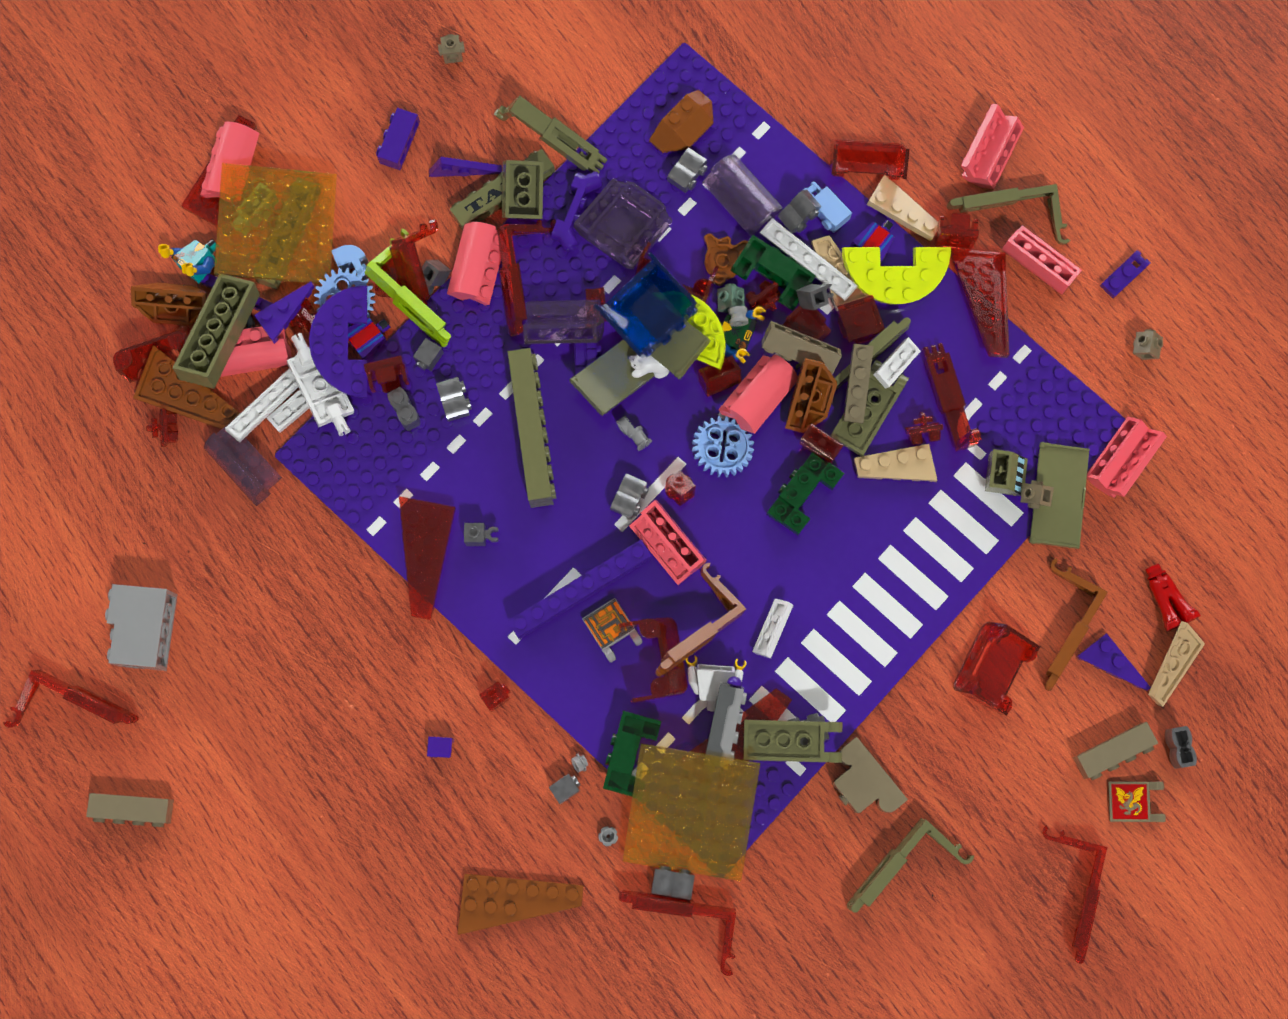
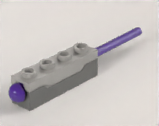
M736 676L730 677L727 680L728 684L720 682L704 758V763L714 765L701 828L703 832H709L721 769L723 767L728 768V764L733 763L735 752L731 751L732 744H737L739 732L735 731L736 725L741 724L743 713L739 712L741 704L745 705L747 693H744V687H741L742 682L740 678Z

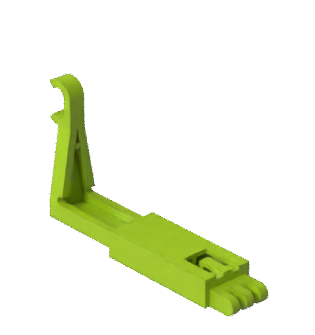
M401 229L400 234L404 239L396 242L394 238H391V245L367 264L364 273L393 299L392 303L431 339L435 340L442 347H446L451 338V335L444 329L446 323L406 286L401 287L381 269L392 256L407 244L409 233L405 229Z

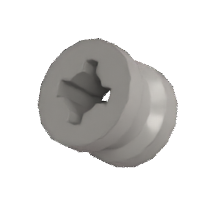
M735 306L728 309V313L731 315L729 320L731 326H744L748 324V318L746 317L747 307Z

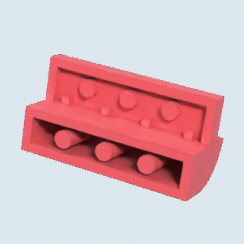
M998 104L991 105L981 127L978 129L974 141L970 145L966 157L962 161L961 167L964 170L962 177L965 180L981 188H995L1024 129L1018 117L1006 116Z
M225 122L224 126L219 127L216 133L217 138L211 151L212 156L207 166L206 177L202 183L201 196L205 198L219 197L228 203L241 201L259 133L239 123Z
M470 222L465 224L447 294L460 300L472 299L483 305H490L507 235L495 230V226L487 223Z
M1023 225L1019 230L1015 231L1002 248V251L1061 295L1082 271Z
M261 326L243 329L220 377L288 366L287 360L292 358L290 346L287 343L285 329L281 331L275 344Z
M775 354L772 357L763 355L719 408L721 415L735 419L742 430L755 434L795 385L798 375L793 367L780 356Z
M1127 417L1087 473V479L1093 486L1110 497L1115 498L1116 495L1124 497L1167 436L1164 432L1149 429L1141 419Z
M654 500L641 512L642 515L629 525L677 585H680L707 561L657 500Z

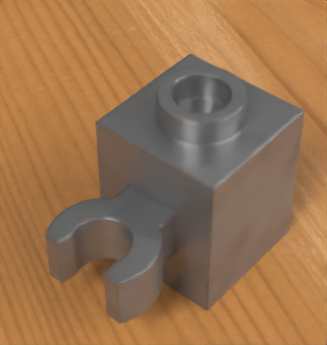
M426 260L417 275L423 280L419 283L418 289H424L426 286L427 291L425 295H431L434 291V286H442L445 283L451 270L439 260Z
M823 283L822 285L810 284L796 290L800 308L816 310L829 304L828 298L833 297L834 294L827 293V288L832 285L829 283Z
M464 523V543L466 546H486V539H489L491 542H498L499 539L491 537V533L499 532V529L491 527L486 530L484 523Z

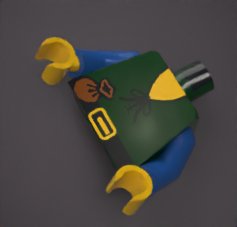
M760 306L754 310H747L748 324L744 326H731L729 323L731 315L729 314L726 315L724 323L720 322L725 335L726 357L739 359L742 363L746 362L743 357L745 355L750 356L747 352V347L757 324L755 319L763 321L765 317L760 314L766 312V310Z

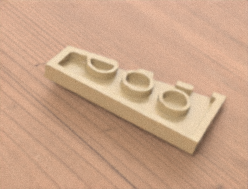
M885 174L867 203L868 206L929 241L933 239L941 225Z
M830 235L811 242L814 252L854 282L849 272L846 271L841 251ZM828 288L829 293L834 294L831 298L836 311L872 300V297L856 288L848 299L844 301Z
M929 444L853 459L857 478L937 482Z
M1183 621L1180 623L1148 694L1157 705L1162 707L1205 645L1191 626Z

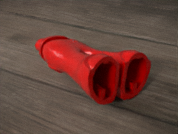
M1159 563L1145 569L1148 575L1147 581H1149L1150 590L1160 608L1166 632L1178 628L1181 621L1189 623L1201 616L1184 599L1171 577L1166 573V570H1162Z

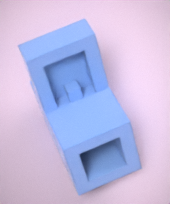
M344 245L331 250L338 268L341 267L343 272L346 271L347 267L349 270L355 268L357 276L363 273L362 279H367L364 272L366 269L365 263L368 260L360 248L354 245Z

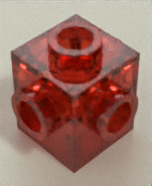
M679 471L667 478L665 493L670 499H673L681 506L695 496L696 485L688 475Z

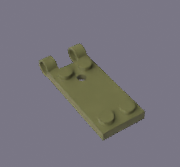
M877 359L870 371L864 423L844 422L842 416L830 436L832 440L860 456H864L909 380L908 377L900 374L894 386L885 389L873 375L883 364ZM872 396H877V397H878V401H877V402H873V401L871 400V397H872Z
M744 720V760L842 763V752H824V732H842L843 722ZM801 738H807L808 744L802 745L800 743Z

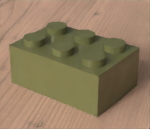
M503 161L502 218L542 219L544 162Z

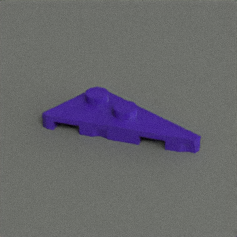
M440 157L429 169V177L500 174L502 172V165Z
M312 282L307 283L254 315L274 344L278 341L277 337L283 329L286 330L289 322L297 315L304 299L309 298L312 294V290L315 288Z
M1107 633L1076 656L1077 659L1094 665L1093 667L1102 669L1118 679H1123L1139 689L1142 688L1147 691L1151 688Z

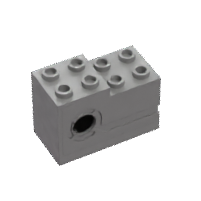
M112 584V589L108 593L109 608L105 612L107 623L114 626V629H111L110 640L112 642L111 648L107 652L108 663L125 668L167 671L178 595L168 589Z

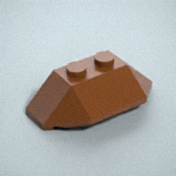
M700 90L686 94L660 121L649 142L662 153L687 150L713 125L712 101Z
M150 283L131 286V305L153 323L191 326L197 320L207 300V292L191 285Z
M805 358L800 368L790 402L785 429L804 433L827 418L838 382L824 362Z

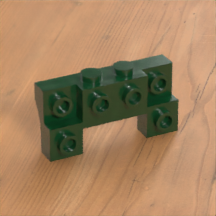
M752 235L730 269L731 272L745 281L754 269L785 289L778 302L794 311L799 303L796 290L810 285L816 275L797 264L793 258L785 256L778 248L771 247L754 235Z
M812 452L799 470L795 468L789 476L791 481L788 485L784 483L779 489L778 493L780 495L766 515L798 536L810 521L808 516L799 511L801 506L819 482L833 490L838 481L843 477L844 472L830 462H825Z
M623 711L618 732L612 736L610 744L614 746L612 754L608 753L605 765H609L603 789L642 799L647 779L632 776L641 737L657 741L662 721Z

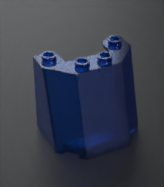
M651 251L648 255L652 260L604 305L595 303L593 305L641 358L645 356L648 358L654 353L656 348L662 344L666 345L672 339L671 335L676 331L680 332L686 327L687 324L685 322L696 314L697 308L700 305Z

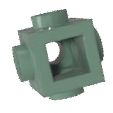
M726 284L725 287L717 289L718 311L729 314V308L745 306L743 288L737 287L736 284Z

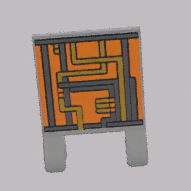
M615 598L582 618L610 663L616 660L610 647L630 635L636 646L642 644L641 637Z

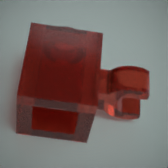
M497 681L480 693L479 696L487 708L493 712L511 699L508 695L511 691L505 683L501 685Z

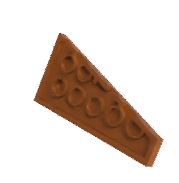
M153 345L133 398L225 430V427L240 412L208 387L179 380L173 370L175 361Z
M464 874L458 935L582 906L584 885Z

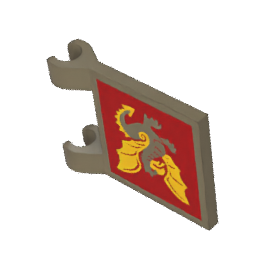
M1108 782L1110 822H1165V814L1150 813L1149 791L1163 790L1164 783Z

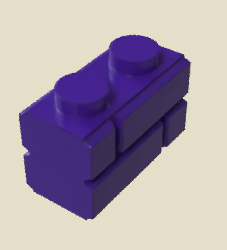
M597 339L574 340L575 375L597 360L598 356H601V345H597Z

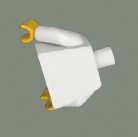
M696 656L693 663L688 662V658L686 659V664L689 666L687 668L688 682L694 693L699 695L700 700L707 701L708 711L715 710L720 682L728 684L727 680L733 676L740 678L742 682V670L746 666L745 660L741 667L737 665V658L734 662V667L697 664Z

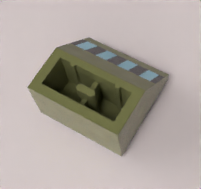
M993 449L988 458L985 491L1021 496L1023 483H1025L1028 459L1014 452Z

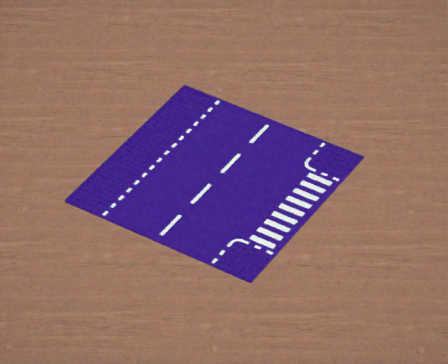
M682 43L586 140L599 150L598 153L604 156L607 162L604 164L599 161L604 166L602 170L598 169L600 171L602 187L586 195L587 202L585 208H581L579 212L581 215L579 223L573 227V232L579 243L578 247L573 251L566 252L563 250L560 242L551 239L557 219L565 221L575 194L571 192V184L577 172L584 175L592 173L588 169L585 171L581 170L567 159L543 183L542 219L509 218L497 230L506 234L507 237L490 305H483L472 299L460 300L447 294L450 277L424 303L446 323L444 329L451 335L448 345L442 347L409 318L367 361V399L347 395L354 409V414L344 417L350 432L346 435L343 432L344 435L339 436L333 422L318 427L312 416L276 452L275 457L607 770L609 765H605L608 753L612 754L614 747L610 745L612 736L618 732L623 711L662 721L657 741L642 737L640 740L632 776L647 780L642 799L639 800L717 874L724 876L826 763L744 760V720L787 721L799 718L802 721L806 720L808 715L818 713L819 716H824L825 722H843L842 732H828L829 740L824 741V752H836L1030 536L1033 508H1028L1027 503L1020 502L1021 496L985 491L990 452L993 449L1010 451L1027 458L1025 483L1031 484L1032 480L1036 481L1040 442L1090 449L1088 471L1126 419L950 268H947L938 286L931 293L917 301L894 305L881 303L872 298V300L838 311L835 309L832 298H828L829 304L816 310L800 308L798 303L794 311L778 302L785 289L754 269L746 281L736 275L732 279L727 280L722 286L715 285L704 265L707 253L704 236L708 233L713 234L717 239L729 236L731 244L736 245L743 240L749 241L752 235H754L771 247L778 248L765 238L760 231L771 218L788 230L778 218L779 213L790 204L798 193L803 191L804 188H809L813 181L822 190L827 186L852 212L850 220L834 233L822 225V221L818 216L813 220L809 219L806 223L807 227L800 233L798 231L792 233L812 250L811 242L813 240L830 235L842 253V248L850 247L852 241L871 223L875 222L881 226L885 220L890 221L894 225L890 233L895 238L881 266H913V248L924 246L891 218L868 206L869 199L688 44ZM700 90L712 101L714 123L690 149L707 159L706 166L708 168L703 176L699 175L696 178L697 183L695 187L684 193L668 182L667 176L686 150L662 153L649 142V139L660 121L686 94ZM580 147L575 151L578 154L582 151L584 152V155H588V153ZM780 250L782 254H784L785 256L789 257V256H788L787 254H785L782 250ZM814 278L811 284L822 285L823 283ZM637 283L652 294L668 291H680L691 294L705 302L722 323H724L727 313L718 311L717 289L725 287L726 284H736L737 287L744 289V304L747 310H754L759 306L766 310V312L760 314L765 317L763 321L755 319L757 324L747 347V352L750 356L745 355L743 357L746 360L745 363H742L739 359L725 356L721 370L695 360L681 379L675 377L670 371L664 378H655L654 376L603 416L596 411L569 381V379L575 376V339H597V345H601L602 356L627 337L614 325L610 324L607 319ZM904 318H910L909 329L876 359L884 363L902 341L908 337L921 352L901 373L908 377L909 380L864 456L929 444L937 482L857 478L853 459L862 456L830 438L844 414L848 381L835 391L827 418L804 433L785 429L790 402L795 389L794 385L755 434L746 432V434H752L748 441H754L753 446H751L754 452L750 454L752 459L748 461V466H743L742 472L736 469L735 476L729 472L728 477L724 473H721L720 477H718L716 471L710 475L711 469L703 471L705 465L698 466L700 459H694L697 453L692 452V448L695 447L692 445V441L695 439L694 434L699 433L698 427H703L704 421L710 424V418H713L716 422L718 416L724 421L726 416L721 415L719 408L763 355L768 357L774 355L768 353L762 347V338L771 321L841 349L842 357L833 373L835 378L850 365L854 344L868 345L893 321L899 324ZM425 338L440 346L444 352L432 371L428 369L422 370L416 366L413 358ZM531 348L532 354H536L538 370L535 372H538L541 388L537 390H541L543 407H540V409L544 410L546 425H543V427H546L549 441L545 446H549L551 462H548V465L552 466L554 480H550L551 484L554 483L557 498L553 499L554 505L534 508L530 507L528 501L508 351ZM786 360L793 367L794 370L796 369V365L799 364V362L795 360ZM800 369L795 370L797 375H799ZM458 377L460 382H464L467 391L463 393L464 398H469L472 409L468 410L469 416L448 422L436 383ZM398 387H401L406 392L420 418L421 424L410 431L403 427L397 413L388 400V393ZM872 396L871 400L877 402L878 397ZM626 416L634 428L641 425L642 431L652 442L647 447L645 445L643 450L638 451V446L633 439L623 434L616 421ZM728 417V421L731 422L733 418ZM723 431V440L721 443L722 449L719 460L720 462H723L726 431ZM715 433L710 434L713 439L719 438ZM734 436L729 437L732 442L738 441ZM713 451L708 452L710 457L717 456ZM813 452L825 462H830L844 472V475L833 490L819 482L799 509V511L810 518V521L797 536L766 514L780 495L778 491L784 483L788 485L791 481L789 478L795 468L799 470ZM733 454L727 455L730 460L736 459ZM626 473L647 482L646 487L649 488L645 499L641 498L638 505L641 508L638 515H633L632 519L610 510ZM654 500L661 504L707 560L705 564L710 563V567L706 569L709 575L713 578L721 575L719 581L746 608L741 617L718 632L712 641L688 657V662L690 663L695 661L696 656L697 664L734 667V662L737 658L738 666L742 667L744 660L746 661V666L742 670L741 687H744V693H747L745 705L741 704L739 712L743 713L741 724L736 725L735 731L739 732L737 744H732L731 751L735 752L733 763L728 764V768L723 767L721 769L709 832H703L701 828L714 765L704 763L714 711H708L707 701L700 700L699 695L695 694L688 682L687 668L689 666L686 664V659L662 676H657L655 673L661 664L660 661L670 649L710 621L714 623L728 613L714 591L701 576V568L691 574L680 585H677L650 552V561L521 640L518 639L508 623V620L639 541V537L629 525L642 515L641 512ZM464 523H484L486 530L491 527H497L499 532H492L491 537H496L499 541L491 542L489 539H486V546H466L464 543ZM615 598L641 637L642 644L636 646L630 635L610 647L616 657V660L610 663L582 618ZM776 598L793 604V607L772 657L767 658L757 655L752 651Z

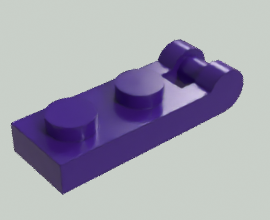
M1138 250L1100 285L1113 299L1150 265L1151 262L1148 259L1145 260L1141 256L1142 253ZM1134 261L1140 265L1138 268L1132 264Z

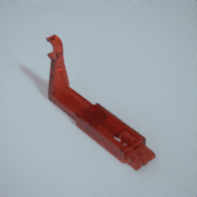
M539 219L536 224H503L497 229L502 268L499 270L507 325L511 337H515L523 332L522 322L527 319L519 263H516L512 236L551 233L556 223L555 219L550 222L551 228H544L542 221Z
M942 343L938 344L939 351H937L935 345H931L932 353L929 352L928 347H924L923 351L926 358L924 362L940 412L945 415L955 450L957 452L974 447L978 444V440H982L978 428L970 429L964 410L966 406L950 354L949 352L945 353ZM934 363L938 364V370L944 369V373L937 374Z
M39 669L31 670L17 705L10 707L11 711L16 712L13 723L5 721L3 724L8 728L16 727L20 724L40 684L64 695L63 699L113 724L120 722L125 724L136 723L139 717L129 712V710L78 685L72 686Z
M1046 825L1042 830V835L1046 840L1092 853L1096 851L1089 885L1084 890L1072 947L1077 948L1074 960L1076 963L1082 964L1085 961L1101 890H1098L1108 847L1064 836V830L1060 832L1058 838L1047 835L1048 827Z
M622 890L620 892L619 900L632 903V909L691 918L692 915L726 919L720 970L726 976L733 975L732 970H726L724 967L727 958L734 959L736 957L735 954L731 953L736 918L735 908L693 903V899L689 900L637 891Z

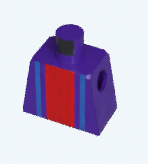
M885 220L881 226L873 222L852 241L850 247H880L881 266L895 238L890 233L894 225L888 220Z
M367 318V324H354L348 327V341L360 357L368 361L387 342L383 333L391 327L385 319L375 325L370 318Z

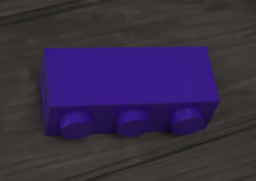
M397 108L396 112L392 113L389 129L385 130L382 146H379L376 152L380 164L401 170L420 124L418 114Z

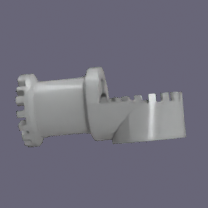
M626 416L616 421L623 434L633 439L638 446V451L643 450L645 445L647 447L652 442L642 431V426L634 428Z

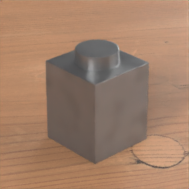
M425 338L413 358L416 366L422 370L428 369L432 371L444 352L440 346Z
M567 774L551 785L549 789L559 804H562L580 791L578 787L581 784L575 775L571 777Z

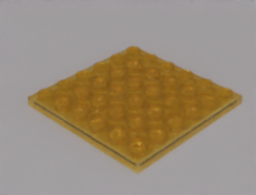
M222 163L214 274L303 283L312 282L314 284H321L319 282L320 279L326 281L324 275H331L337 174Z
M641 744L623 862L659 868L666 866L670 867L671 870L681 871L684 869L688 870L689 873L741 881L760 763Z

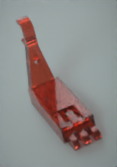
M435 219L429 220L430 230H428L427 224H420V230L391 240L392 246L389 247L400 286H406L426 306L428 305L425 298L430 295L415 242L438 231V223Z

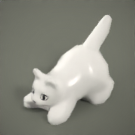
M637 353L636 356L629 357V362H631V366L635 369L632 372L634 378H639L651 372L654 373L655 378H664L669 373L667 368L649 354L641 355Z

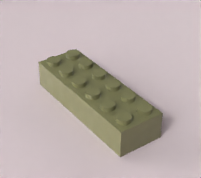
M219 274L173 366V370L179 380L212 389L215 388L260 296L254 282Z

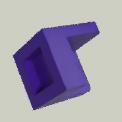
M429 736L427 757L450 758L454 739Z

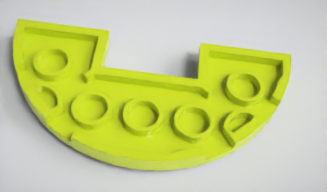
M880 247L842 248V257L846 271L849 272L857 288L878 302L894 305L911 303L931 293L943 279L951 256V247L913 248V266H880Z
M668 291L653 293L655 297L711 340L696 360L721 370L725 357L726 342L723 327L713 310L699 298L685 292Z

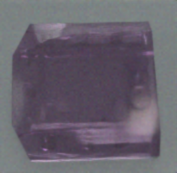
M613 178L575 221L573 227L580 236L625 268L634 269L669 228L673 220L668 216L664 204L634 182L627 181L625 183Z

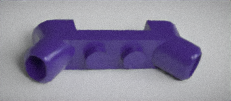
M594 171L587 175L579 172L575 174L571 184V192L575 194L565 221L557 219L551 239L560 242L563 250L566 252L573 251L578 247L579 243L573 232V227L579 223L581 216L579 212L581 208H585L587 202L586 195L602 187V180L598 172Z

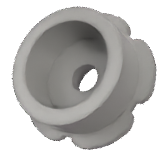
M575 754L576 756L571 759L574 769L578 773L581 771L585 772L586 766H588L585 756Z
M608 826L603 827L598 836L599 841L603 842L605 846L615 844L618 840L616 829L613 827L609 828Z

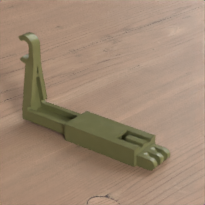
M520 95L507 108L501 105L494 113L502 121L511 117L517 118L539 134L540 140L583 171L588 169L590 172L600 173L598 169L602 170L604 166L599 161L604 164L607 162V159L598 153L599 150L555 117L552 119ZM577 147H580L585 152H587L588 155H584V152L582 151L579 154L575 151L577 150Z
M1057 184L1022 190L1012 188L951 199L946 206L948 210L959 209L960 213L1014 205L1021 200L1048 196L1047 203L1056 242L1060 245H1065L1071 241L1069 239L1063 240L1060 234V229H1065L1067 224H1062Z
M904 318L899 324L893 321L868 344L869 346H874L872 362L909 329L910 318ZM797 364L795 370L800 369L801 365ZM850 365L835 377L838 382L836 390L848 381Z
M920 818L895 850L891 849L859 887L847 903V908L856 913L864 904L870 907L907 862V855L925 833L960 863L970 864L974 859V855H968L966 859H963L958 854V850L962 848L961 844L954 846L931 823Z

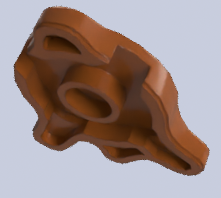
M708 233L704 236V242L707 246L704 261L705 269L713 279V283L717 286H722L727 280L736 276L730 269L748 241L743 240L736 245H732L729 236L717 239L713 234Z

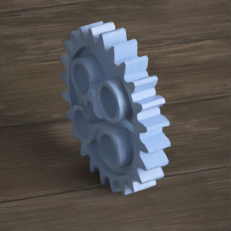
M340 267L337 274L334 270H331V277L325 274L326 281L319 280L322 286H316V289L320 292L314 294L315 297L319 298L314 304H320L321 307L327 301V296L335 295L342 291L338 287V281L340 280L346 281L348 288H350L353 284L355 286L367 285L369 278L363 280V273L357 276V270L355 269L353 273H350L348 267L345 272ZM373 285L367 286V317L371 316L368 310H374L370 304L376 303V300L371 299L375 295V292H370Z
M718 416L715 422L713 418H710V424L704 421L703 427L699 426L697 429L699 433L694 434L695 439L692 441V445L695 447L692 448V452L697 453L694 459H700L698 466L705 465L703 471L711 469L710 475L716 471L718 477H720L721 473L728 477L729 472L735 476L736 469L742 472L743 466L747 467L748 461L752 459L750 454L754 452V449L751 448L754 441H748L752 434H746L747 431L742 430L738 424H735V419L729 422L726 416L725 420L722 421L721 417ZM723 431H726L723 462H720L719 460L722 449L721 443L723 440ZM715 433L719 438L713 439L710 434ZM734 436L738 441L732 442L729 437ZM713 451L717 456L710 457L708 452ZM733 454L736 459L730 460L727 455Z

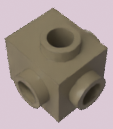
M449 34L445 37H440L441 44L438 45L439 55H443L445 64L463 62L462 53H465L464 42H460L459 35Z
M1146 329L1144 332H1136V338L1133 342V354L1142 360L1159 359L1161 348L1163 347V337L1151 329Z
M1034 480L1031 481V484L1023 483L1020 502L1027 503L1028 508L1051 507L1054 487L1045 486L1043 482Z

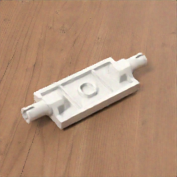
M302 333L298 334V338L296 335L292 336L291 340L298 352L295 357L287 360V364L318 427L333 422L339 436H343V432L345 435L348 434L350 428H348L344 417L354 414V409L347 395L330 386L321 377L313 363L310 347L307 346Z

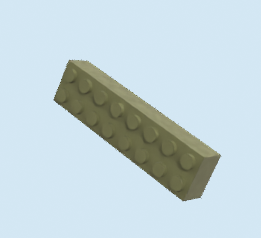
M531 348L508 351L528 501L531 508L554 505L553 499L557 498L554 483L551 484L550 480H554L552 466L548 465V462H551L549 446H545L549 441L546 427H543V425H546L544 410L540 409V407H543L541 390H537L541 388L538 372H535L538 370L536 354H532Z

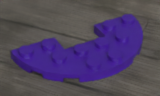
M367 285L344 289L330 297L316 313L309 335L311 357L321 377L330 386L343 392V394L367 399V360H348V324H367Z

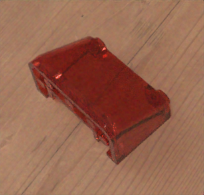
M180 325L123 345L113 356L116 371L129 383L139 380L138 372L145 368L143 359L149 358L153 345L163 353L174 349L178 350L180 354L191 329L186 325Z
M986 622L980 628L953 683V688L979 704L1007 716L1012 709V699L1007 696V693L1022 663L1033 661L1037 657L1041 646L1007 624Z

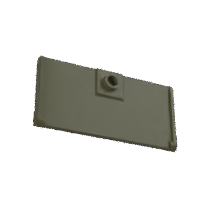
M639 283L633 287L607 319L610 324L624 333L678 379L683 377L711 341Z
M626 337L577 375L569 379V381L596 411L603 416L652 379L654 373H647L639 378L632 376V372L635 369L631 366L629 357L636 356L637 353L641 355L648 353L630 338Z
M1045 442L1039 443L1036 481L1043 482L1045 486L1054 487L1051 507L1040 506L1039 509L1033 508L1029 543L1073 549L1080 548L1090 449Z

